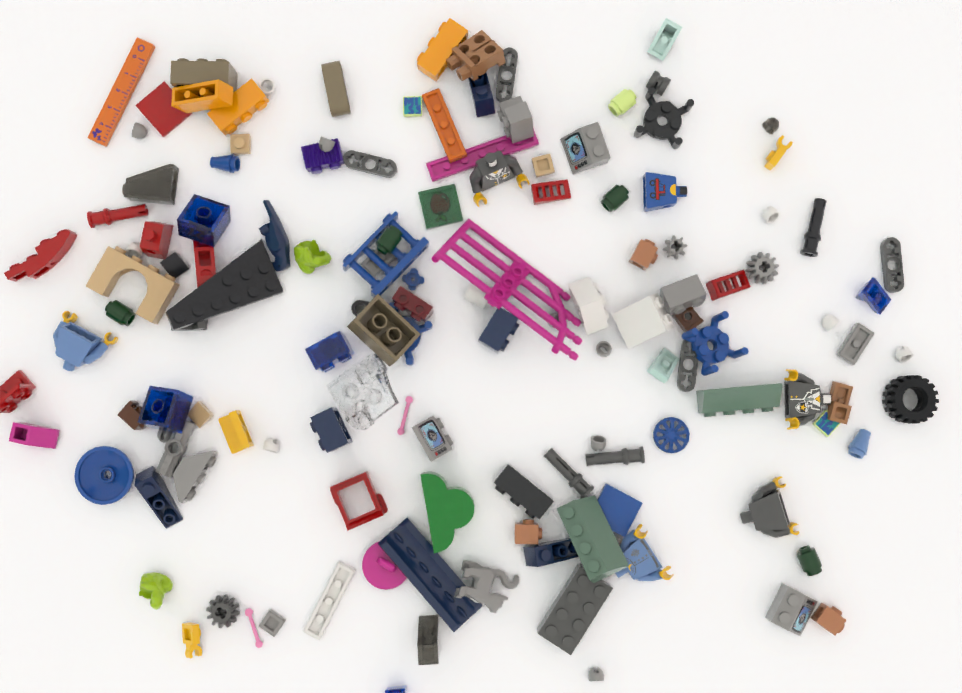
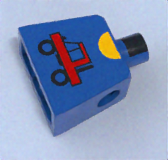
M645 172L643 175L644 212L673 207L677 204V197H687V186H677L675 176Z

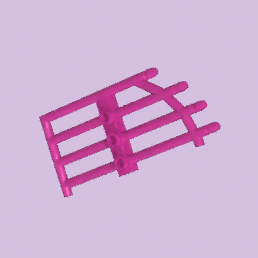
M468 218L432 256V261L437 263L439 260H442L486 294L484 299L488 301V304L498 309L504 307L553 345L551 351L554 354H557L560 350L576 361L579 355L563 343L565 336L577 345H580L583 341L567 328L566 319L577 327L582 323L580 319L574 317L572 313L565 309L561 298L568 301L571 296ZM470 228L513 261L512 265L508 266L465 232ZM459 239L463 240L505 273L501 277L457 245L456 242ZM451 249L495 282V285L490 288L446 253ZM527 275H532L548 287L552 298L526 279ZM521 284L558 312L559 321L517 290L518 286ZM512 295L559 331L557 338L507 301L508 298Z

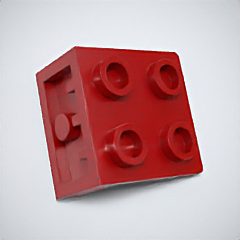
M18 370L0 386V413L13 412L18 407L17 404L20 401L26 400L33 394L32 391L36 386L22 370Z

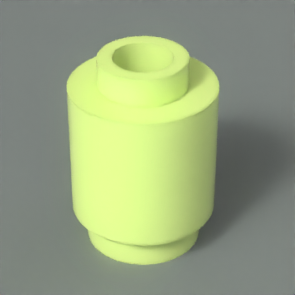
M623 89L610 100L608 108L613 115L618 117L636 104L635 99L637 97L632 90Z

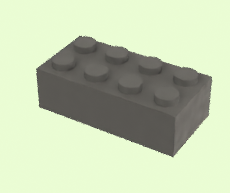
M577 564L539 624L537 633L569 655H572L613 587L604 580L593 583L589 580L584 567Z

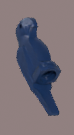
M264 200L263 203L269 215L270 223L261 226L259 230L265 236L267 247L275 257V261L272 262L275 271H284L290 267L289 239L269 200Z

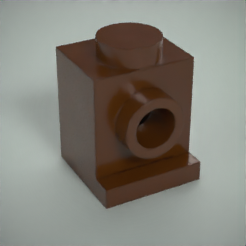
M692 306L686 308L680 314L672 315L683 332L696 328L704 322ZM686 313H689L691 316L690 320L685 319Z
M130 400L117 415L133 430H144L151 423V418L146 415L148 412L143 407H137L139 404L137 401Z

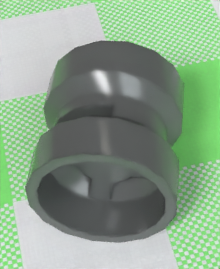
M655 70L645 87L648 89L650 87L655 88L656 93L662 96L671 79L662 77Z

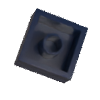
M497 308L479 337L478 342L497 354L499 351L504 352L509 344L508 336L510 334L514 335L520 325L517 323L518 318L502 308Z
M331 407L310 417L312 420L310 426L313 432H317L320 437L318 443L322 451L326 450L327 453L333 452L353 442L337 407Z

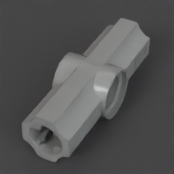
M182 418L178 419L170 439L165 444V451L155 472L170 478L173 477L181 456L186 452V445L196 424ZM175 442L179 445V450L176 453L172 450V445Z

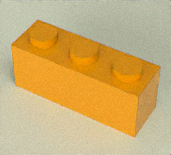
M451 18L440 25L437 36L430 39L425 53L421 52L417 58L418 70L436 82L447 68L446 59L453 55L452 48L458 47L468 38V30Z
M251 78L233 92V106L212 109L207 114L226 136L235 132L237 126L242 122L249 121L256 111L263 110L269 100Z
M219 79L173 87L171 106L185 113L233 106V87Z

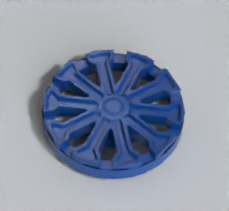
M664 418L656 424L653 430V440L656 446L666 453L680 452L689 442V429L678 418ZM666 421H670V427H668ZM677 421L678 425L674 428V422ZM663 425L665 430L660 429L659 426ZM681 426L684 427V430L678 431ZM657 432H660L663 435L658 437ZM686 434V438H682L679 435ZM664 439V442L662 444L658 443L659 440ZM677 440L682 441L683 445L681 446ZM669 442V449H665V446ZM673 443H674V444L676 445V447H677L676 450L673 449Z

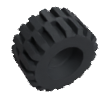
M919 375L899 376L897 379H892L890 381L891 384L885 387L887 392L882 394V396H885V400H882V404H886L885 412H890L888 416L895 418L897 422L918 424L927 421V418L933 417L932 411H937L938 409L935 405L939 403V399H936V395L939 394L938 391L933 390L935 385L929 383V379L922 378ZM909 388L917 395V405L911 411L903 403V395Z

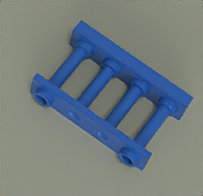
M396 211L392 215L389 213L383 219V224L353 255L349 254L343 260L344 264L342 266L345 272L351 267L371 285L372 297H375L377 294L381 296L429 246V241L425 237L421 240H416L396 222L398 219ZM390 225L398 228L403 233L401 237L411 245V250L407 254L405 252L402 253L397 247L394 249L392 254L399 262L395 267L387 265L370 249L383 231L389 228ZM363 254L385 272V277L381 281L379 279L376 280L356 262Z

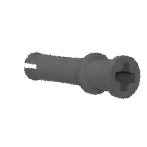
M640 446L639 449L623 448L621 451L585 454L586 466L623 463L625 465L633 462L645 463L643 446Z
M553 448L543 456L569 481L570 488L573 487L581 495L580 498H585L594 489V486H590L582 478V474H577Z

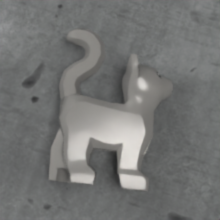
M463 560L461 570L464 573L462 578L472 577L473 580L471 587L462 586L456 588L454 597L462 598L465 596L475 603L485 604L491 613H496L502 607L503 602L508 600L509 597L498 593H490L495 577H499L502 585L507 589L517 587L520 579L518 575H515L513 580L509 581L505 572L500 569L483 567L477 562Z

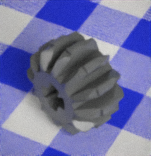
M225 594L223 598L217 595L215 600L212 599L209 602L211 606L207 607L206 611L211 614L207 616V619L213 618L211 623L213 626L218 622L219 628H222L224 625L228 628L231 626V622L235 623L237 621L236 616L240 615V611L235 609L240 605L239 603L233 604L235 601L234 597L228 600V594ZM226 609L227 613H221L220 610Z

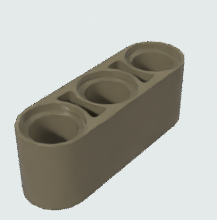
M340 60L321 64L332 117L351 114Z

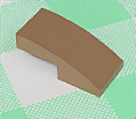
M835 381L832 382L830 390L831 404L828 405V420L847 425L852 408L848 404L853 386Z

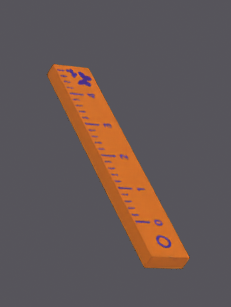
M138 37L136 38L87 137L88 139L107 147L156 48L153 44Z

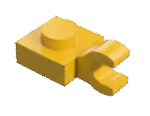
M783 135L776 141L777 150H771L765 158L767 163L764 167L768 170L773 169L786 150L792 146V141L786 146L782 144V139L785 137Z
M182 623L183 643L186 644V658H193L192 652L194 650L195 656H202V649L197 645L200 644L201 630L197 623Z

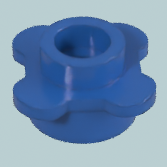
M412 268L410 272L402 276V281L406 282L409 290L414 291L419 284L424 283V277L418 274L416 268Z

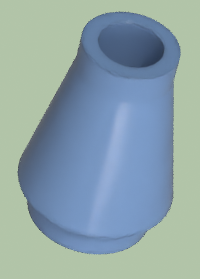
M860 429L848 446V454L855 458L863 459L867 455L871 432Z

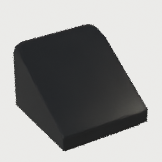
M174 252L160 262L167 273L175 278L189 270V267L177 252Z

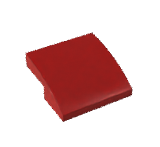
M165 81L135 105L163 137L192 114L185 113L171 106L172 89Z

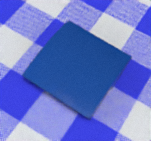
M606 483L597 500L612 531L625 537L643 503Z

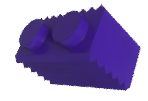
M338 138L331 139L335 141V145L329 152L322 151L319 148V143L301 147L305 168L308 172L318 174L323 172L322 169L330 167L331 170L341 168L344 160Z

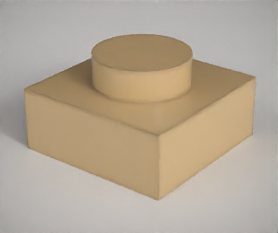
M230 134L231 154H251L250 134Z
M550 154L531 159L536 178L555 173Z

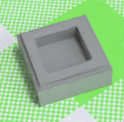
M270 609L259 627L275 637L286 619Z

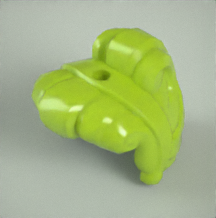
M316 240L303 241L294 247L295 261L302 272L306 274H311L315 271L316 267L329 264L332 259L328 252L319 250Z
M145 573L141 577L139 596L151 599L150 606L155 610L160 609L164 595L172 590L173 582L169 577L160 573Z

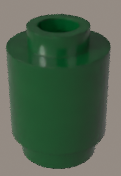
M616 184L603 196L600 202L608 212L616 211L629 199L627 195L629 191L623 185L619 186Z
M390 225L375 242L377 245L376 249L384 255L387 253L392 254L402 240L401 236L403 233L398 228Z
M118 300L110 301L105 307L106 316L120 325L129 326L136 316L133 309Z
M809 545L799 548V552L796 555L803 572L807 576H813L822 572V563L815 548H810Z

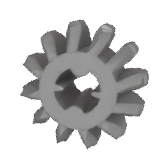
M759 252L757 256H751L752 261L746 262L750 268L745 269V271L751 272L748 278L752 279L755 277L754 283L756 284L760 281L763 285L767 284V280L772 282L774 280L773 276L778 275V272L774 269L778 268L779 264L773 263L776 260L775 257L769 259L770 253L763 255L762 252ZM761 265H762V267L764 266V267H765V270H764V271H763V270H760V269H759V266H761Z

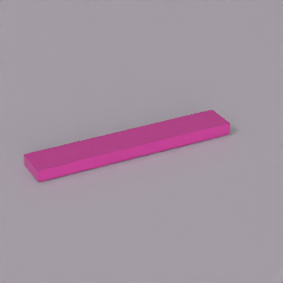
M535 131L534 137L513 144L510 137L507 138L505 135L465 149L467 157L449 163L447 156L426 163L432 182L475 168L476 161L485 157L488 153L501 151L503 155H512L538 146L539 142Z

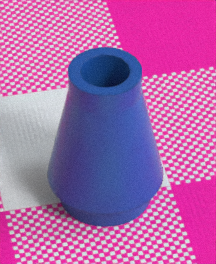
M234 154L211 157L210 166L211 168L234 173L240 169V159Z

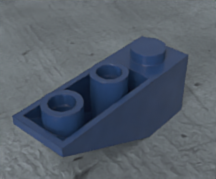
M487 72L478 76V79L475 81L469 77L468 82L476 116L482 117L495 114L494 99Z
M151 466L136 474L134 486L167 529L182 521L183 517L159 473L155 472V467Z
M570 538L541 542L523 547L526 566L541 567L579 557Z

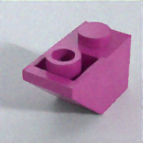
M13 422L9 442L56 449L60 430L25 422Z

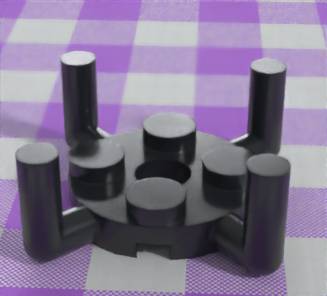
M650 87L645 95V99L650 107L645 112L643 126L639 125L636 127L634 137L639 138L647 133L652 138L668 140L673 149H678L683 142L681 137H675V134L682 125L681 115L691 110L694 100H687L684 106L677 109L669 101L656 102L653 97L655 88ZM658 117H665L667 124L664 126L659 125L657 122Z

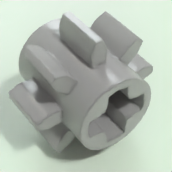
M673 235L672 241L668 239L664 241L667 247H664L662 250L667 251V258L674 256V259L677 260L678 254L682 256L686 254L683 248L688 245L683 244V237L676 239L675 235ZM673 244H675L676 247H679L677 251L671 248Z

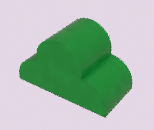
M432 471L422 472L420 476L434 553H438L451 545L455 529L462 528L471 521L474 515L475 503L472 495L465 488L458 486L448 487L446 480L440 474Z

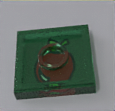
M455 184L418 192L427 230L463 221Z

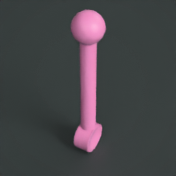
M407 396L405 399L407 402L401 426L397 430L399 435L405 433L404 426L409 406L413 402L411 396Z
M248 608L245 610V615L249 617L256 639L255 646L261 648L263 642L259 639L252 617L253 610Z

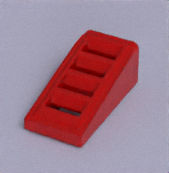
M568 179L531 184L534 205L571 199ZM560 185L564 186L565 195H561ZM555 186L558 196H554L553 187ZM545 188H549L550 197H547ZM538 189L542 190V198H539Z
M744 269L706 283L712 301L751 287ZM736 276H738V278H739V280H740V283H741V285H742V286H740V287H739V284H738V282H737ZM722 282H724L725 288L727 290L726 292L724 290Z

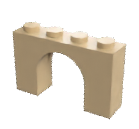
M108 246L88 280L86 287L102 296L109 297L122 275L131 271L140 272L146 279L147 293L135 314L151 323L158 324L180 284L175 282V277L167 273L165 276L158 273L160 269L151 264L148 267L143 265L142 259L134 255L132 257L125 255L126 251L118 246L115 249Z

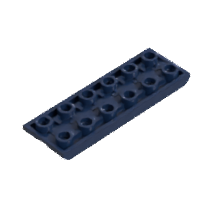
M408 518L403 520L378 542V545L453 633L482 607L481 603H475L465 596L462 598L454 597L456 588L466 585L438 553H434L432 545Z

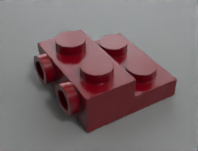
M402 286L398 288L392 297V301L395 302L394 306L397 309L409 311L411 313L410 317L418 322L420 320L425 322L434 313L433 306Z

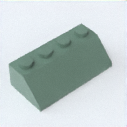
M782 383L698 390L696 391L698 413H704V417L716 416V412H723V415H734L737 410H742L743 414L754 413V409L760 408L762 412L774 411L773 407L780 406L783 385Z
M595 495L573 500L557 508L590 581L596 583L629 566Z

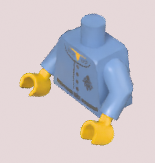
M64 311L62 314L64 320L59 323L53 333L56 347L55 354L65 360L63 369L74 371L75 366L80 367L84 364H90L104 354L109 344L117 343L118 337L108 341L109 336L112 335L111 332L106 333L104 336L105 341L101 342L102 338L74 324L78 318L75 313L68 319L70 312Z
M639 524L636 530L623 537L620 543L629 566L615 574L620 578L624 574L629 573L633 580L636 579L638 581L670 580L674 574L669 575L666 571L670 570L671 566H666L661 570L663 568L644 539L648 530L641 532L640 529L643 525Z

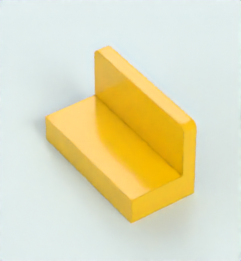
M240 410L232 411L229 415L218 419L232 454L254 446Z

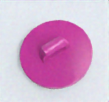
M378 542L368 548L363 557L362 570L365 578L371 585L387 590L398 587L406 580V576L378 545Z

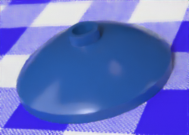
M95 447L87 451L78 461L74 475L75 484L80 494L92 503L99 505L115 503L122 499L132 487L134 480L132 463L124 452L115 447ZM108 471L111 472L110 478L106 475Z

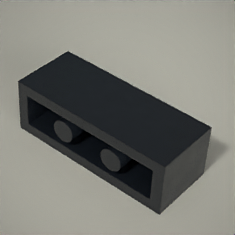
M509 464L506 465L494 480L496 484L494 488L502 495L506 492L511 496L510 501L517 507L522 505L526 508L525 513L532 519L537 517L540 520L554 502L553 499Z

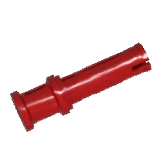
M146 204L115 210L104 208L103 211L99 212L88 211L87 220L89 226L95 228L97 225L102 224L111 225L114 221L148 216L149 212Z

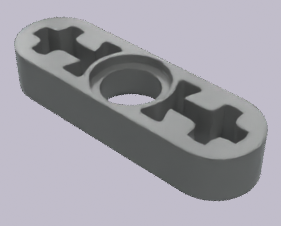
M511 47L503 50L504 56H508V53L512 54L513 58H511L510 66H506L507 58L505 57L504 66L501 65L499 67L496 86V99L499 102L512 99L518 53ZM504 71H509L512 74V78L504 80L501 74ZM503 85H507L506 92L509 94L505 98H502V94H499L503 92Z
M354 150L347 151L343 156L344 164L349 169L385 178H392L397 174V166L393 160ZM352 155H354L356 160L361 161L362 167H359V162L353 161L352 164H350L349 160L347 159L351 158ZM372 159L376 162L373 169L365 167L367 160ZM379 161L381 166L388 167V164H391L393 171L390 170L389 173H386L384 168H380V171H377L379 169Z
M889 237L880 244L883 283L886 291L896 293L904 287L901 244L897 238ZM887 244L894 245V248H887ZM889 254H891V255L895 254V256H891V257H888V258H887V255H889ZM889 260L896 262L897 268L895 270L888 268ZM897 273L896 276L889 277V274ZM893 280L898 283L895 289L894 286L890 285V282H893Z
M683 340L681 343L677 375V387L682 392H689L694 389L698 367L695 351L691 349V354H695L694 357L684 356V353H689V347L686 346V343H689V341ZM685 359L693 361L692 369L687 370L684 368L683 362ZM682 372H692V376L688 375V382H691V385L685 389L681 381H685L686 375H682Z

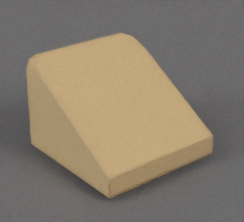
M198 401L187 413L189 418L199 428L214 416L202 401Z

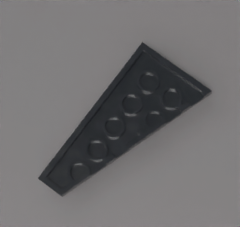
M262 239L166 311V316L173 331L284 292Z

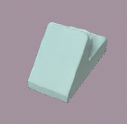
M666 17L647 52L664 61L683 27Z
M664 347L647 372L665 383L672 374L679 358Z

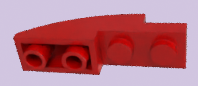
M64 229L56 234L57 236L42 240L39 243L40 245L35 247L37 254L27 257L26 261L21 264L17 263L10 266V270L4 272L7 280L16 282L25 276L37 279L47 273L67 254L77 237L76 232Z
M205 232L204 235H199L200 238L197 237L199 233H192L196 236H193L197 288L216 274L212 232Z

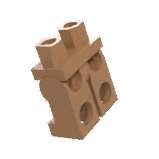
M483 30L461 43L458 47L452 48L453 55L446 59L447 66L451 71L460 67L456 70V73L461 81L469 77L475 81L478 79V76L485 74L488 69L496 64L499 67L505 64L503 49Z

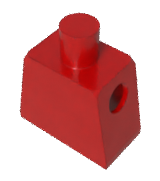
M145 221L140 249L147 257L163 260L167 258L174 225Z

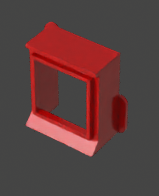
M368 471L330 487V492L340 510L347 531L379 518L388 511L382 494H377ZM364 480L375 509L350 520L339 490Z

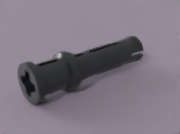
M814 199L808 232L803 237L805 239L804 247L800 251V254L804 256H818L817 247L819 241H821L820 229L827 203L825 199Z

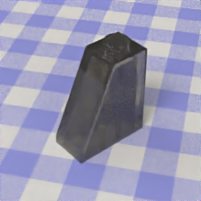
M168 164L126 178V182L122 187L124 198L129 201L175 205L179 168L174 164Z
M438 614L419 615L418 665L439 664L441 653Z

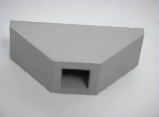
M209 451L182 458L173 473L177 497L180 503L193 499L196 494L195 488L205 480L207 476L205 472L215 464L217 460L215 456L218 452Z

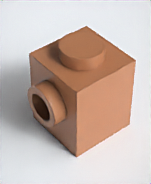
M641 239L628 262L645 271L650 263H655L658 257L656 253L658 248L655 247L654 242L648 239Z
M523 519V523L515 522V544H538V539H542V528H539L538 523H534V519Z
M822 602L811 616L812 620L834 636L844 629V623L846 622V619L841 616L843 612L834 606L830 608Z

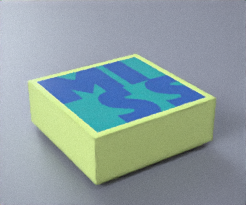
M422 96L403 97L404 117H422Z
M824 410L812 425L826 437H829L840 423L828 420V411Z

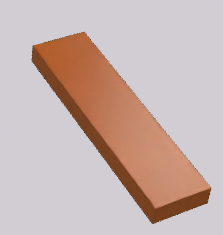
M437 88L422 94L423 101L449 163L467 157L440 89Z

